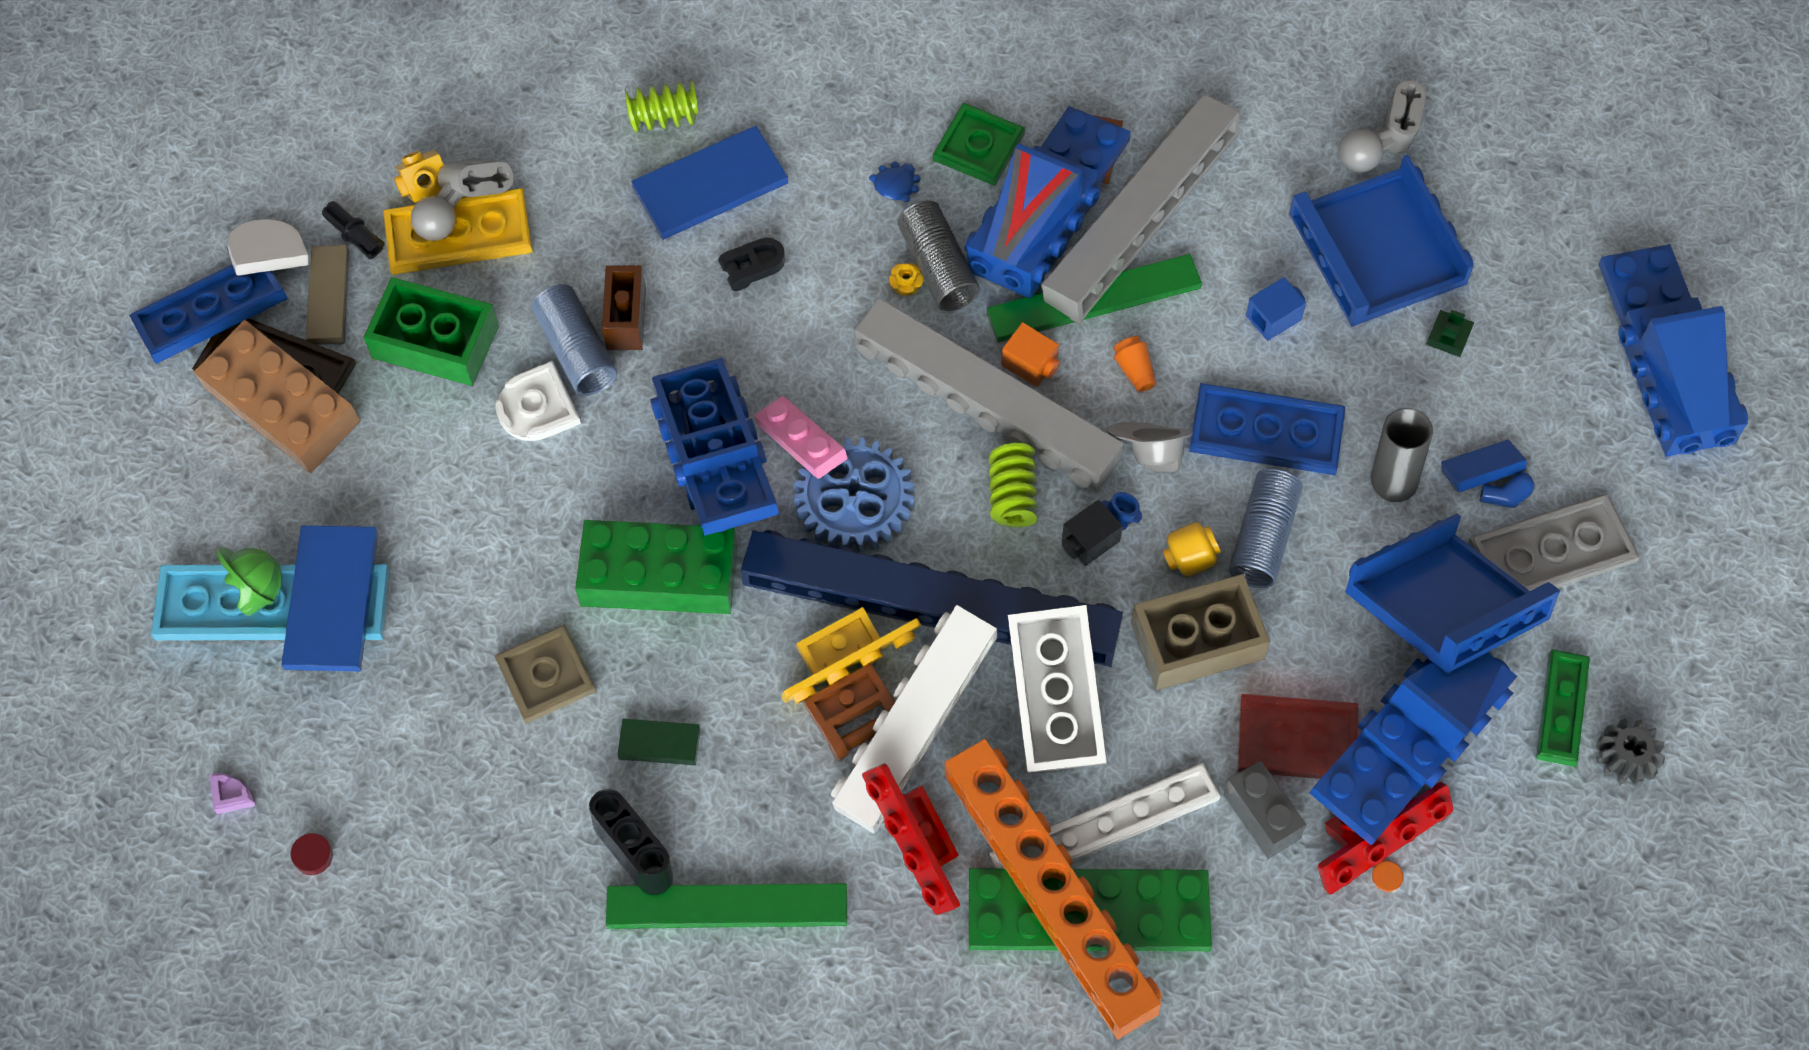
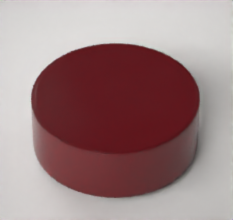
M309 833L299 837L294 842L290 856L293 864L301 873L317 875L324 872L330 866L333 859V850L323 836Z

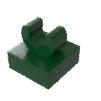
M1440 310L1426 345L1461 357L1474 322L1464 319L1465 314L1451 310L1448 313Z

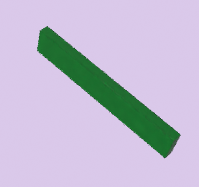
M1191 254L1121 272L1083 320L1201 289L1202 281ZM1043 293L1033 295L1031 299L1025 297L987 307L986 311L997 343L1009 340L1022 322L1038 332L1075 322L1046 303Z
M847 883L671 885L666 892L659 895L647 894L638 886H607V929L847 926Z

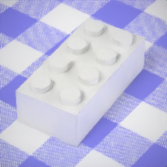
M1086 605L1008 615L1027 772L1037 773L1107 764Z

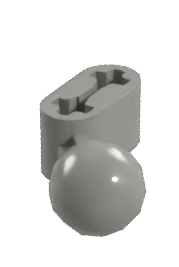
M1405 80L1399 83L1387 107L1382 129L1373 132L1368 129L1358 128L1351 130L1342 138L1339 144V157L1342 164L1351 171L1362 173L1371 171L1379 164L1383 151L1386 149L1392 153L1406 152L1410 148L1421 125L1426 100L1424 87L1413 80ZM1405 108H1407V112H1406V114H1405V116H1404V118H1403L1402 125H1401V128H1400V122H1401L1402 117H1403V115H1404V113H1405Z
M481 158L445 163L438 173V182L441 187L440 192L437 196L422 198L415 204L412 210L411 225L416 234L428 241L445 239L452 233L456 224L454 207L461 197H476L506 192L513 183L514 175L512 168L506 162Z

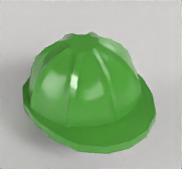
M220 547L216 551L217 558L229 572L224 579L225 583L236 586L239 589L240 597L237 607L243 614L250 616L266 605H272L275 602L281 587L282 577L280 565L268 552L255 548H246L234 553L225 547Z

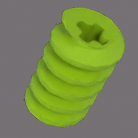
M694 80L690 82L689 91L685 90L681 82H677L675 93H672L668 84H663L661 95H658L654 86H650L648 96L646 97L639 87L635 90L634 98H630L625 89L629 122L635 133L640 131L641 122L645 123L649 131H653L655 120L659 121L663 129H667L669 118H672L676 127L681 126L683 116L687 118L690 125L695 124L698 107Z
M1004 444L992 450L988 456L989 465L991 466L989 468L991 479L989 487L992 492L990 495V504L992 505L990 516L994 522L1002 526L1028 527L1035 524L1038 520L1037 514L1032 512L1037 508V501L1033 499L1037 491L1036 487L1032 485L1036 481V474L1032 472L1036 468L1035 460L1032 459L1035 455V449L1028 444Z

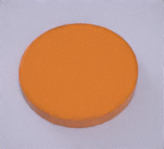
M1380 862L1373 869V882L1383 891H1395L1403 882V872L1393 862Z

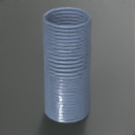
M558 284L540 292L533 300L532 311L575 392L579 395L588 396L599 393L609 387L616 379L617 369L573 287Z
M1274 468L1263 469L1256 475L1228 569L1231 577L1244 574L1246 582L1250 587L1269 588L1276 583L1303 488L1302 482L1295 475Z

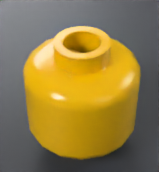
M1192 522L1170 532L1167 536L1169 548L1162 550L1171 571L1179 569L1185 577H1192L1214 567L1217 564L1216 555L1221 553L1210 526L1203 527L1199 522Z

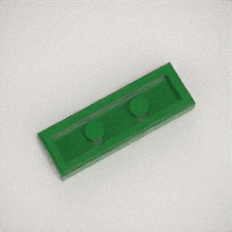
M1551 649L1548 658L1536 759L1573 767L1577 765L1590 663L1589 656Z

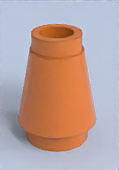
M1132 336L1117 343L1113 347L1115 352L1114 360L1136 388V391L1140 393L1156 386L1157 381L1147 343L1142 342L1140 336Z

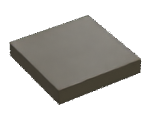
M565 624L495 655V659L525 724L596 692L595 686Z

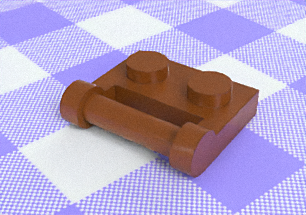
M871 663L804 699L805 708L838 761L849 756L848 751L875 736L876 731L873 730V726L877 718L843 737L839 736L836 729L881 705L883 710L890 712L895 704L893 697Z

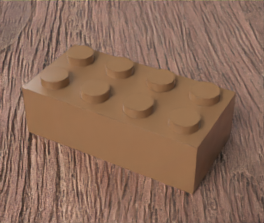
M246 320L193 372L205 390L310 474L361 421L353 406Z

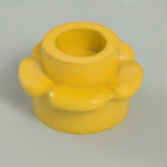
M900 263L892 268L889 284L898 294L909 296L916 293L923 285L924 277L920 274L921 271L917 265L913 263ZM909 276V279H903V277Z

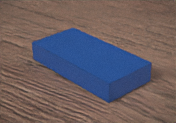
M1508 439L1442 461L1441 470L1458 492H1462L1525 471L1526 459Z

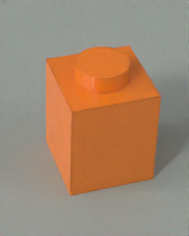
M1022 322L1002 348L1001 366L1038 387L1045 377L1051 379L1060 365V360H1058L1059 344Z

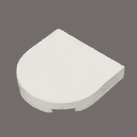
M269 219L246 222L236 227L228 237L229 256L238 276L309 265L308 254L299 232L285 222Z
M553 361L510 378L504 384L505 387L501 391L498 400H496V412L502 427L512 436L522 440L544 439L581 424L580 418Z

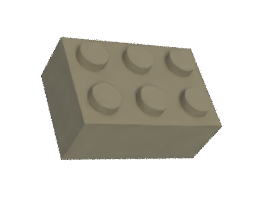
M1244 574L1138 603L1133 608L1131 625L1156 691L1265 660L1270 640Z

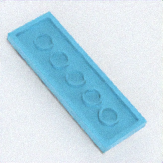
M387 564L374 565L365 640H383L389 581V568ZM161 565L151 635L155 641L285 640L295 565H280L281 587L275 602L272 605H266L250 616L243 614L238 609L239 589L236 586L225 583L224 579L229 572L223 565Z

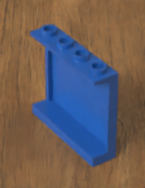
M1408 155L1403 156L1400 169L1311 200L1306 191L1293 195L1289 215L1351 327L1467 285L1473 269L1472 257L1466 249L1463 250L1457 240L1455 227L1450 221H1446L1441 212L1438 198L1435 194L1429 192L1424 183L1421 169L1418 166H1414Z
M1458 513L1442 521L1438 520L1432 526L1417 533H1411L1401 541L1392 545H1386L1374 554L1356 560L1349 570L1350 578L1345 593L1447 674L1549 620L1560 590L1550 582L1531 591L1458 537L1456 531L1461 519Z

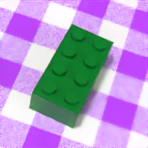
M584 520L575 586L580 606L731 614L738 548L735 527L704 536L701 525Z

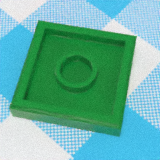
M962 103L935 149L933 161L996 186L1013 156L1015 147L1025 135V127Z

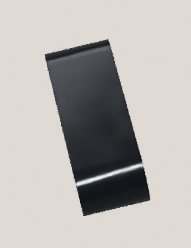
M603 789L596 792L589 802V810L593 828L598 837L642 891L650 895H659L666 892L673 882L670 856L665 847L618 791ZM608 812H615V814L611 816H602L603 814ZM630 839H636V840H638L637 842H635V843H633V844H625V843H624V842H626V841H628V840H630ZM651 867H660V869L655 872L646 871Z

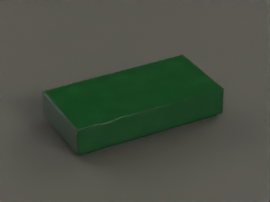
M622 719L618 758L619 760L696 766L701 730L700 724Z

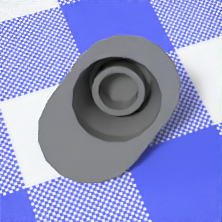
M1141 422L1117 423L1107 428L1110 435L1130 441L1138 464L1155 472H1175L1179 470L1182 465L1185 438L1193 434V431L1190 429L1168 428Z

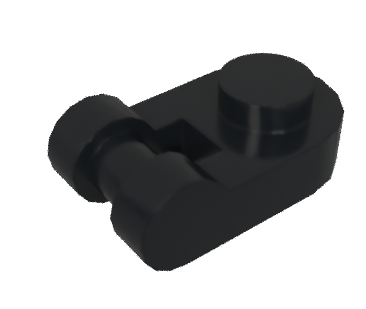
M762 238L723 253L718 258V262L722 270L728 272L729 277L727 281L733 291H740L747 288L752 282L779 272L785 263V252L779 241L774 238ZM749 261L750 266L741 269L740 265Z

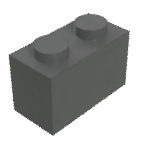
M1261 760L1228 780L1223 796L1268 859L1301 840L1307 824Z

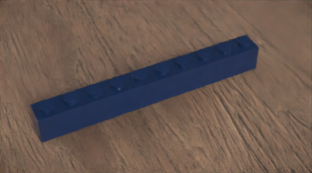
M752 530L741 567V577L744 586L856 611L863 607L866 613L906 622L917 618L921 625L933 628L936 627L945 612L951 614L956 605L997 628V639L995 642L1009 645L1012 644L1008 615L1086 605L1094 664L1112 667L1123 617V611H1118L1113 606L1104 603L1086 604L1068 595L1055 597L1042 594L1039 590L1032 587H1021L1018 589L1005 586L1002 582L995 579H984L982 581L968 578L959 571H936L922 563H900L881 554L868 556L859 554L852 548L845 546L827 547L809 538H802L800 540L786 538L781 533L772 530H765L763 532Z

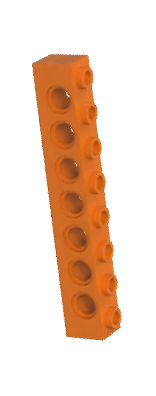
M986 739L945 761V778L1118 1040L1159 1015L1160 999H1162L1161 991L1151 977L1145 979L1138 969L1137 965L1140 963L1133 948L1128 943L1122 945L1114 933L1117 931V927L1110 914L1105 909L1100 911L1092 900L1095 895L1088 881L1083 876L1078 878L1070 867L1073 862L1066 848L1061 843L1056 846L1048 834L1051 832V828L1044 815L1040 811L1034 813L1027 801L1030 798L1022 782L1019 779L1013 781L1006 771L1008 763L1002 752L998 748L992 750ZM985 782H993L998 785L999 789L995 792L987 793L982 791L979 786ZM1005 814H1015L1020 818V821L1015 825H1007L1000 818ZM1027 846H1036L1042 851V854L1038 857L1030 858L1025 856L1021 850ZM1050 878H1056L1063 883L1064 887L1057 891H1051L1043 885V882ZM1071 911H1078L1085 916L1086 920L1081 924H1072L1066 920L1065 915ZM1094 944L1102 945L1107 949L1108 955L1103 958H1095L1087 952V948ZM1115 978H1122L1130 984L1131 988L1126 992H1116L1110 987L1109 982Z

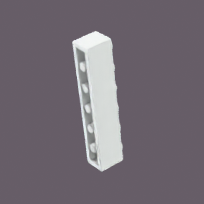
M956 605L951 614L945 612L934 630L938 634L931 646L925 644L914 661V665L918 666L910 679L904 677L899 683L893 695L897 699L890 712L883 710L873 726V730L876 731L875 736L869 745L863 743L859 747L852 760V763L856 765L848 778L842 776L831 793V796L835 798L832 804L837 812L874 834L882 824L884 817L876 802L868 795L862 773L885 763L888 765L902 791L997 639V628Z

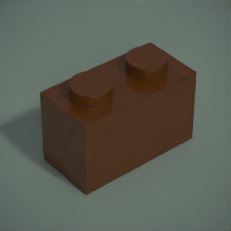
M606 265L602 332L607 350H643L646 284L642 265Z

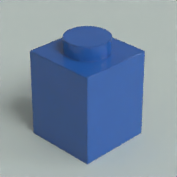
M1283 277L1249 298L1246 317L1263 337L1269 341L1302 320L1306 306L1304 295L1296 286L1292 287L1286 278Z

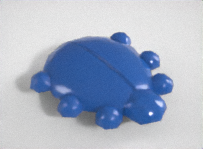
M894 161L890 164L891 168L881 165L878 168L879 173L877 175L872 174L869 176V180L873 182L875 190L883 197L891 200L909 202L911 199L909 195L912 192L917 193L919 191V187L914 185V183L920 182L921 178L919 175H914L915 168L912 164L905 163L900 167V164Z

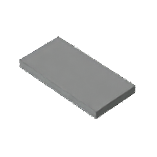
M1607 493L1470 537L1468 541L1471 547L1530 591L1547 582L1559 588L1636 563L1640 558Z

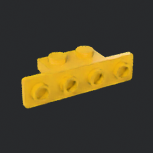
M862 607L801 640L795 646L812 676L783 691L782 700L784 703H787L794 699L796 704H799L804 699L817 693L814 689L816 686L826 681L831 685L848 676L850 673L847 669L861 662L864 667L869 663L872 664L883 657L881 651L894 644L895 648L899 649L916 639L914 633L921 626L919 620L916 618L880 638Z

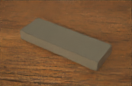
M347 245L311 247L306 340L317 345L345 343L350 252Z

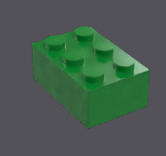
M391 277L363 337L372 359L473 386L499 328L493 304Z

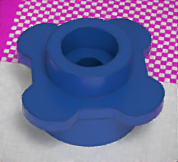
M1118 492L1113 495L1110 501H1102L1104 506L1123 526L1122 530H1126L1130 523H1139L1142 519L1139 502L1129 493Z

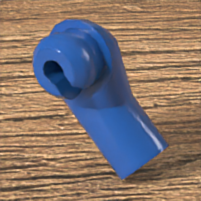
M1519 472L1504 487L1483 484L1480 502L1509 508L1516 507L1532 494L1535 483L1528 473Z

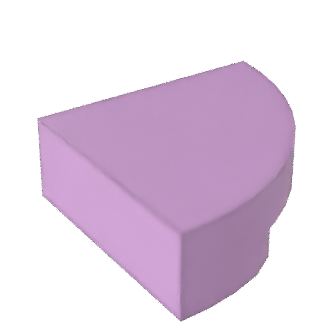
M225 773L209 774L213 808L216 814L256 806L252 793L240 780L230 777Z

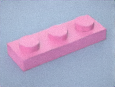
M781 396L754 415L757 425L817 479H820L848 459L845 449L784 396Z

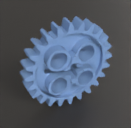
M846 437L843 448L848 459L820 479H817L807 469L799 468L798 474L801 481L794 482L795 493H797L794 495V505L799 507L797 509L798 520H805V531L809 532L816 529L815 541L819 542L827 536L828 547L833 548L837 542H842V546L845 547L856 544L859 553L863 552L865 542H869L874 549H877L879 537H882L887 542H891V529L899 533L903 531L901 520L909 521L910 510L908 508L914 507V496L911 495L914 494V482H909L911 480L910 469H903V458L900 457L892 460L893 449L891 447L881 453L879 441H876L869 448L866 447L864 437H861L858 446H853L850 438ZM838 472L846 474V476L841 479H835L831 477L832 474ZM872 477L883 479L882 482L876 484L870 483L867 480ZM852 492H857L856 496H852ZM830 505H836L841 508L836 512L825 510ZM866 510H874L878 512V514L873 517H866L862 515V513Z

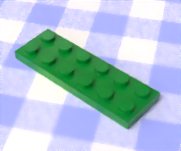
M969 868V950L1059 951L1006 869ZM1072 869L1078 878L1083 876L1090 884L1095 895L1092 900L1100 911L1105 909L1114 920L1117 931L1114 933L1122 945L1128 943L1134 951H1211L1208 870ZM1050 878L1043 882V885L1051 891H1057L1064 887L1063 883L1056 878ZM1071 911L1065 915L1066 920L1072 924H1081L1086 920L1085 916L1078 911ZM1094 944L1089 946L1087 951H1107V949L1102 945Z

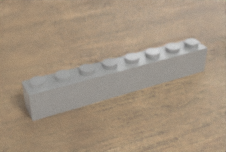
M1205 94L1195 105H1190L1181 122L1167 132L1163 143L1158 149L1148 154L1140 170L1136 174L1129 176L1123 190L1116 198L1113 197L1107 202L1100 217L1095 222L1092 221L1088 224L1077 244L1070 246L1059 265L1045 275V280L1042 283L1044 301L1080 324L1121 272L1130 265L1239 135V111Z
M880 298L855 328V347L864 357L870 360H879L887 365L889 371L895 376L909 378L917 383L919 389L930 396L937 395L947 401L949 407L959 414L967 413L977 419L979 425L989 432L997 431L1007 437L1010 443L1030 445L1035 449V455L1039 457V460L1050 469H1060L1070 475L1071 480L1082 488L1090 487L1098 492L1122 460L1123 442Z

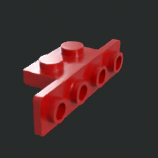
M885 763L863 772L862 777L866 783L867 793L876 802L881 811L887 831L895 838L903 853L906 867L913 872L922 889V897L925 903L932 908L936 915L959 907L960 902L941 868L958 857L959 854L923 786L916 787L903 795L888 765Z
M1441 781L1434 785L1432 789H1428L1410 801L1372 846L1337 816L1325 822L1327 833L1343 848L1320 862L1317 866L1324 890L1330 895L1335 893L1450 815L1454 808L1448 786Z

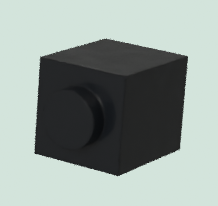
M1098 499L1063 524L1062 546L1071 558L1076 559L1078 557L1087 566L1120 542L1123 526Z

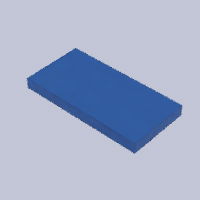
M754 126L631 182L632 188L662 240L788 184V176L758 127Z
M232 264L131 313L129 316L155 364H158L288 298L272 271L238 276Z
M1200 383L1189 452L1336 476L1346 406Z
M301 525L281 663L284 670L361 672L379 534L376 527Z

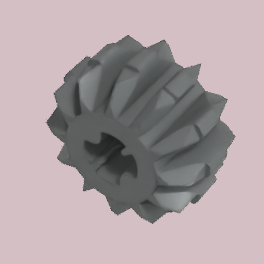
M1626 718L1620 720L1617 726L1613 724L1608 725L1603 732L1604 736L1600 737L1596 743V748L1601 751L1596 757V763L1608 764L1604 771L1605 776H1610L1614 772L1619 775V785L1625 784L1628 777L1635 787L1641 785L1644 778L1652 780L1658 773L1657 768H1660L1665 762V756L1660 753L1665 747V742L1653 740L1657 733L1656 728L1645 731L1642 719L1637 720L1633 727Z

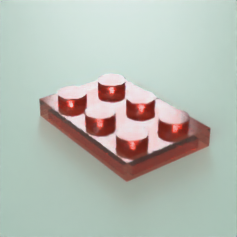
M1241 694L1237 772H1242L1261 760L1271 775L1321 779L1358 737V703Z

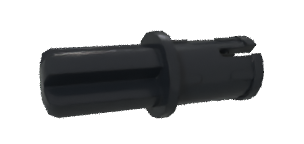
M335 201L329 202L323 208L322 215L342 233V240L354 244L368 259H374L382 252V247L385 245L384 241L379 239L364 225V220L354 218Z

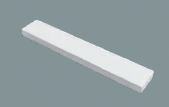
M1200 763L1050 827L1051 832L1048 834L1056 846L1061 843L1066 848L1072 862L1218 801L1221 796L1204 763ZM1027 846L1021 850L1025 856L1035 858L1042 854V851L1036 846ZM990 852L989 857L995 869H1005L995 852Z

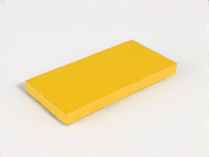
M523 188L507 190L500 194L462 197L454 207L456 224L452 233L445 239L428 241L416 234L411 225V213L415 205L383 210L389 267L392 275L533 253Z

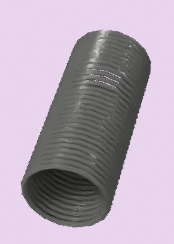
M925 200L907 207L900 214L897 223L936 305L940 310L954 311L970 304L977 297L980 287L939 204L935 201Z
M1412 408L1395 410L1386 417L1383 424L1371 473V484L1375 492L1387 501L1402 502L1408 500L1416 493L1433 436V426L1429 418L1421 411Z

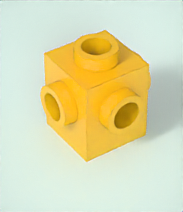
M435 150L424 154L421 151H415L401 158L402 163L395 166L398 176L394 177L401 196L408 195L409 199L414 203L425 197L437 196L441 190L438 182V173L444 165L439 153ZM421 174H424L423 179L420 180V181H417L418 177H419Z

